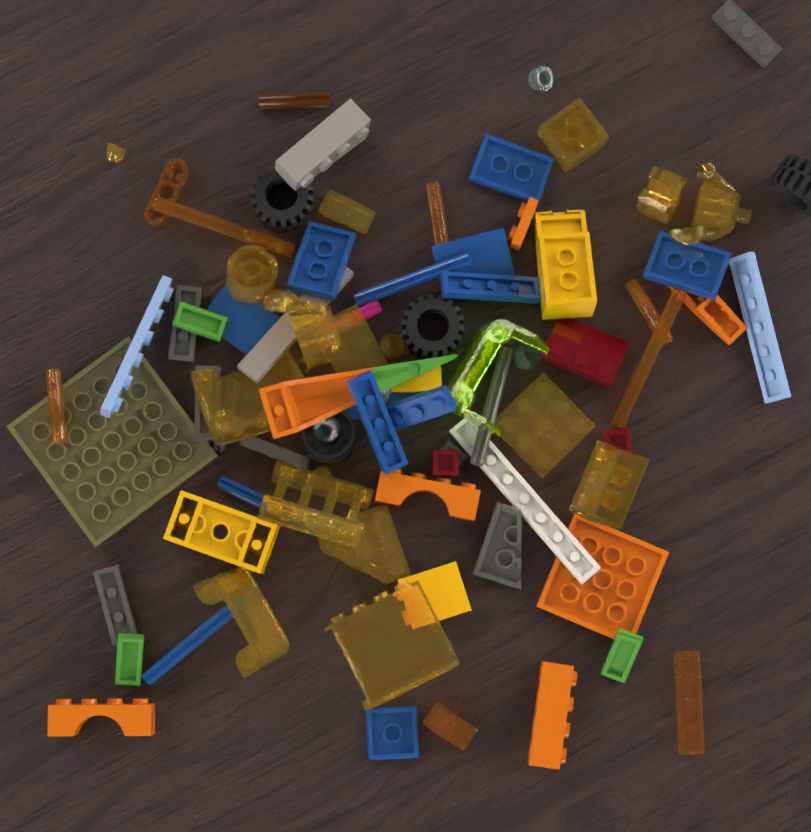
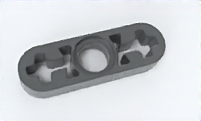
M243 433L239 443L240 446L305 471H307L311 459L246 433Z

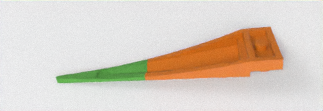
M453 354L285 381L258 389L272 437L276 439L299 432L356 405L346 381L368 370L373 372L379 390L382 393L457 358L458 355Z

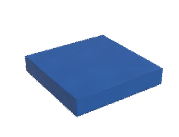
M417 705L366 708L368 760L419 758Z

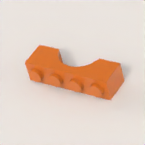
M400 469L388 474H384L381 470L375 502L401 506L403 501L411 494L426 491L436 494L444 501L449 517L475 521L481 490H476L475 484L461 482V486L452 485L451 480L436 477V481L427 480V475L412 472L411 476L402 475V470Z
M95 698L81 699V703H71V699H56V703L48 705V737L76 736L89 718L98 715L107 716L115 720L121 726L125 736H152L155 734V703H148V698H134L133 703H123L122 698L107 699V703H97Z

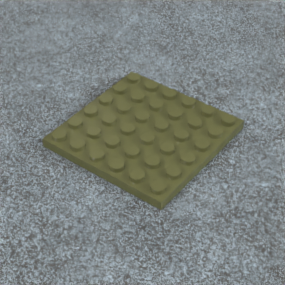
M129 336L6 426L95 548L99 547L219 457L208 441H195V424L144 356L139 367H133L130 375L133 376V380L128 391L123 389L119 397L123 399L118 413L113 412L110 418L100 415L102 404L132 342Z

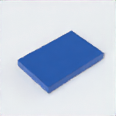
M485 133L468 181L527 202L529 197L540 201L555 158Z
M308 221L286 285L287 290L335 302L356 239V233Z
M504 228L431 246L435 264L466 252L470 254L472 259L471 266L454 272L515 276Z
M659 231L643 273V278L715 301L732 253Z
M228 280L206 309L207 311L228 317L222 337L246 355L280 319L278 315L230 280Z

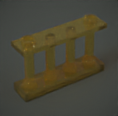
M276 461L271 482L277 483L273 496L264 495L258 519L357 548L364 527L363 523L357 522L360 508L368 510L374 489ZM287 486L302 491L298 504L283 500ZM311 494L326 498L322 511L308 507ZM336 501L351 505L347 519L332 514Z

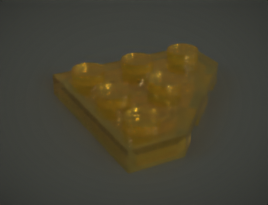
M387 503L314 527L323 553L345 562V564L376 578L378 581L388 584L411 576Z

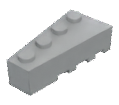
M350 98L276 160L275 170L295 191L300 187H307L316 175L326 171L335 161L366 139L370 132L371 119Z

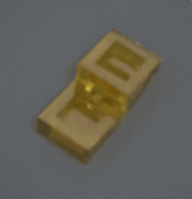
M332 190L327 191L318 210L322 215L337 223H342L362 235L367 233L376 214L375 211Z

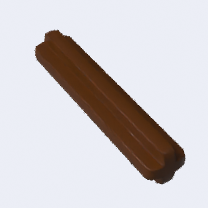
M330 93L258 95V107L260 109L330 107L331 105Z

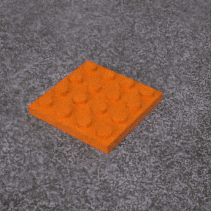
M574 513L568 530L598 563L601 569L581 585L556 556L536 607L612 639L615 638L619 628L636 634L669 552L578 513Z

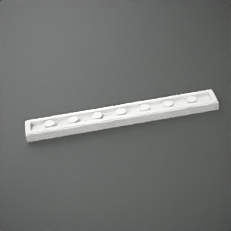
M467 415L449 430V433L471 457L479 427ZM489 441L484 464L480 467L481 470L513 507L521 509L522 517L582 585L601 567L497 447Z

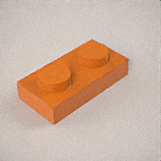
M529 197L527 204L522 202L517 215L521 220L518 227L513 225L508 237L509 240H512L510 248L520 251L539 200Z

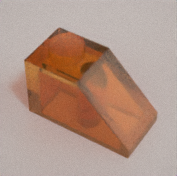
M437 700L422 720V724L463 751L478 731L477 728Z

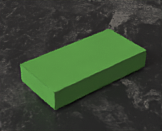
M180 301L172 326L220 342L228 317Z
M619 628L600 674L625 683L643 642V636Z
M118 633L116 685L141 686L144 635Z

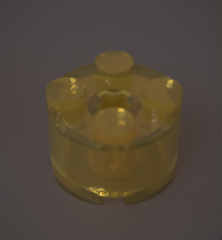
M654 166L648 178L650 180L647 186L648 189L643 188L638 198L637 210L645 216L668 225L682 198L681 190L686 188L688 178L662 167Z
M257 245L243 246L229 258L225 281L227 289L234 300L245 303H258L267 300L273 292L278 274V264L274 256L266 252V249Z

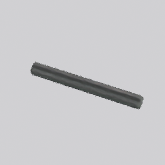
M501 347L499 350L470 459V464L482 467L484 464L513 354L511 348Z

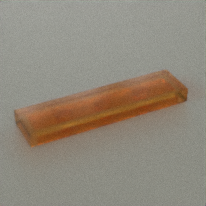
M673 651L678 754H705L700 651Z

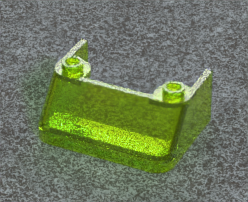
M505 319L488 321L480 327L446 385L458 405L452 413L497 436H500L502 432L494 424L469 409L475 399L474 390L502 344L507 343L514 337L543 352L548 353L550 350L537 334Z

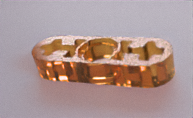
M174 158L168 161L145 208V219L153 227H161L167 222L188 178L189 169L182 159ZM178 165H181L180 168L183 171V173L176 174V177L174 179L175 182L178 183V185L176 186L173 182L166 180V178L172 180L174 176V173L171 170L172 167L177 168ZM169 186L173 188L174 193L171 198L163 199L160 197V191L163 187ZM156 200H158L160 203L164 205H168L167 208H165L163 205L161 206L160 214L162 215V217L156 218L155 221H153V217L150 213L156 212L159 208V204L155 203Z

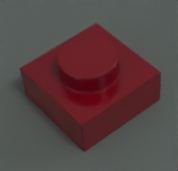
M628 426L603 430L607 456L632 452Z
M433 450V476H458V450Z

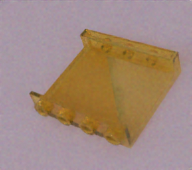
M406 580L394 586L396 592L388 595L387 591L373 597L375 602L367 606L363 602L352 608L353 614L346 617L342 613L330 619L332 625L324 628L326 632L332 629L367 698L362 702L366 711L448 672L460 664L418 580L411 584Z

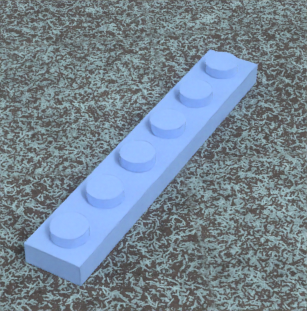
M747 252L731 258L729 264L766 404L790 398L791 393L755 252Z
M162 276L102 404L100 415L110 418L113 412L118 413L123 399L119 397L123 389L128 391L133 380V376L130 375L133 367H139L144 356L140 352L144 345L148 346L154 334L150 330L154 323L159 324L164 310L161 309L164 301L169 302L174 289L171 288V278Z

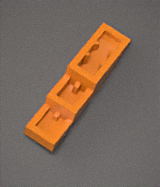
M668 286L727 345H730L747 329L718 294L715 301Z

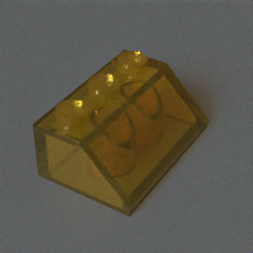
M597 440L569 510L588 521L622 529L650 459L613 444Z

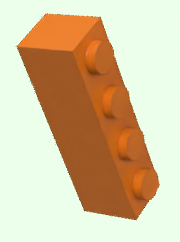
M541 661L528 765L560 770V764H565L567 749L563 748L564 738H568L570 733V723L566 722L567 713H572L574 697H570L571 686L575 687L577 681V672L573 671L574 666Z

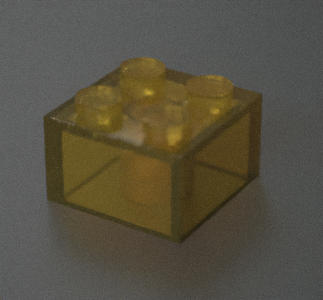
M580 97L541 124L537 133L566 173L604 147L609 139L608 134Z

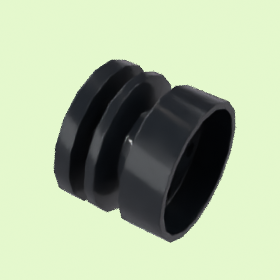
M343 410L303 429L302 443L306 455L314 463L324 467H334L344 463L351 456L355 447V426L351 417ZM324 436L333 437V443L330 444L329 441H325Z

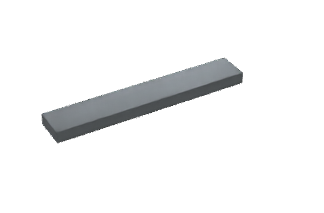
M348 267L345 269L338 293L354 276V272ZM301 294L237 365L238 370L258 384L331 301Z

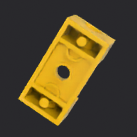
M181 490L163 539L259 574H264L281 526ZM222 524L227 527L228 535L224 539L219 540L214 536V529Z

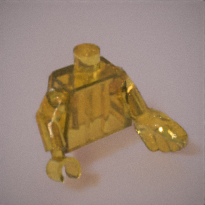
M701 163L700 165L704 167L705 172H697L698 178H706L707 181L703 180L699 185L690 227L670 231L671 237L680 243L691 245L701 240L711 242L723 238L727 233H730L734 229L735 222L747 225L750 222L752 210L739 208L741 195L736 193L735 188L715 171L712 163Z
M274 289L268 292L263 299L265 310L292 312L289 313V317L303 353V357L298 363L305 362L308 365L303 369L305 373L309 372L313 367L328 364L340 350L342 339L339 331L353 327L348 313L333 317L330 306H325L321 302L298 299L291 290Z

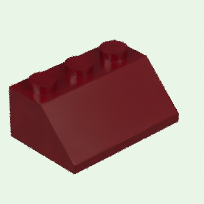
M572 318L557 319L540 360L610 388L621 366L628 342Z

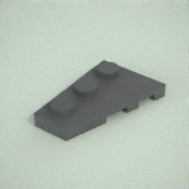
M496 502L473 570V575L521 589V509Z

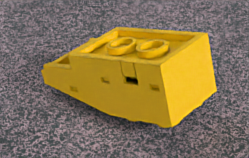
M567 209L566 214L565 212L552 213V210L548 212H535L534 227L542 320L592 317L597 304L590 235L587 232L585 211Z

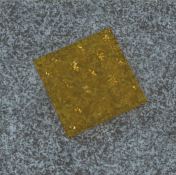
M542 373L495 418L493 430L542 479L596 426Z

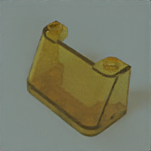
M289 349L258 384L241 371L217 377L212 368H200L191 371V382L210 435L217 445H226L270 431L258 389L285 381L304 379Z
M236 566L193 586L199 599L205 604L213 605L220 601L222 603L226 602L249 643L236 656V664L243 678L287 653L289 649L288 639L248 569Z

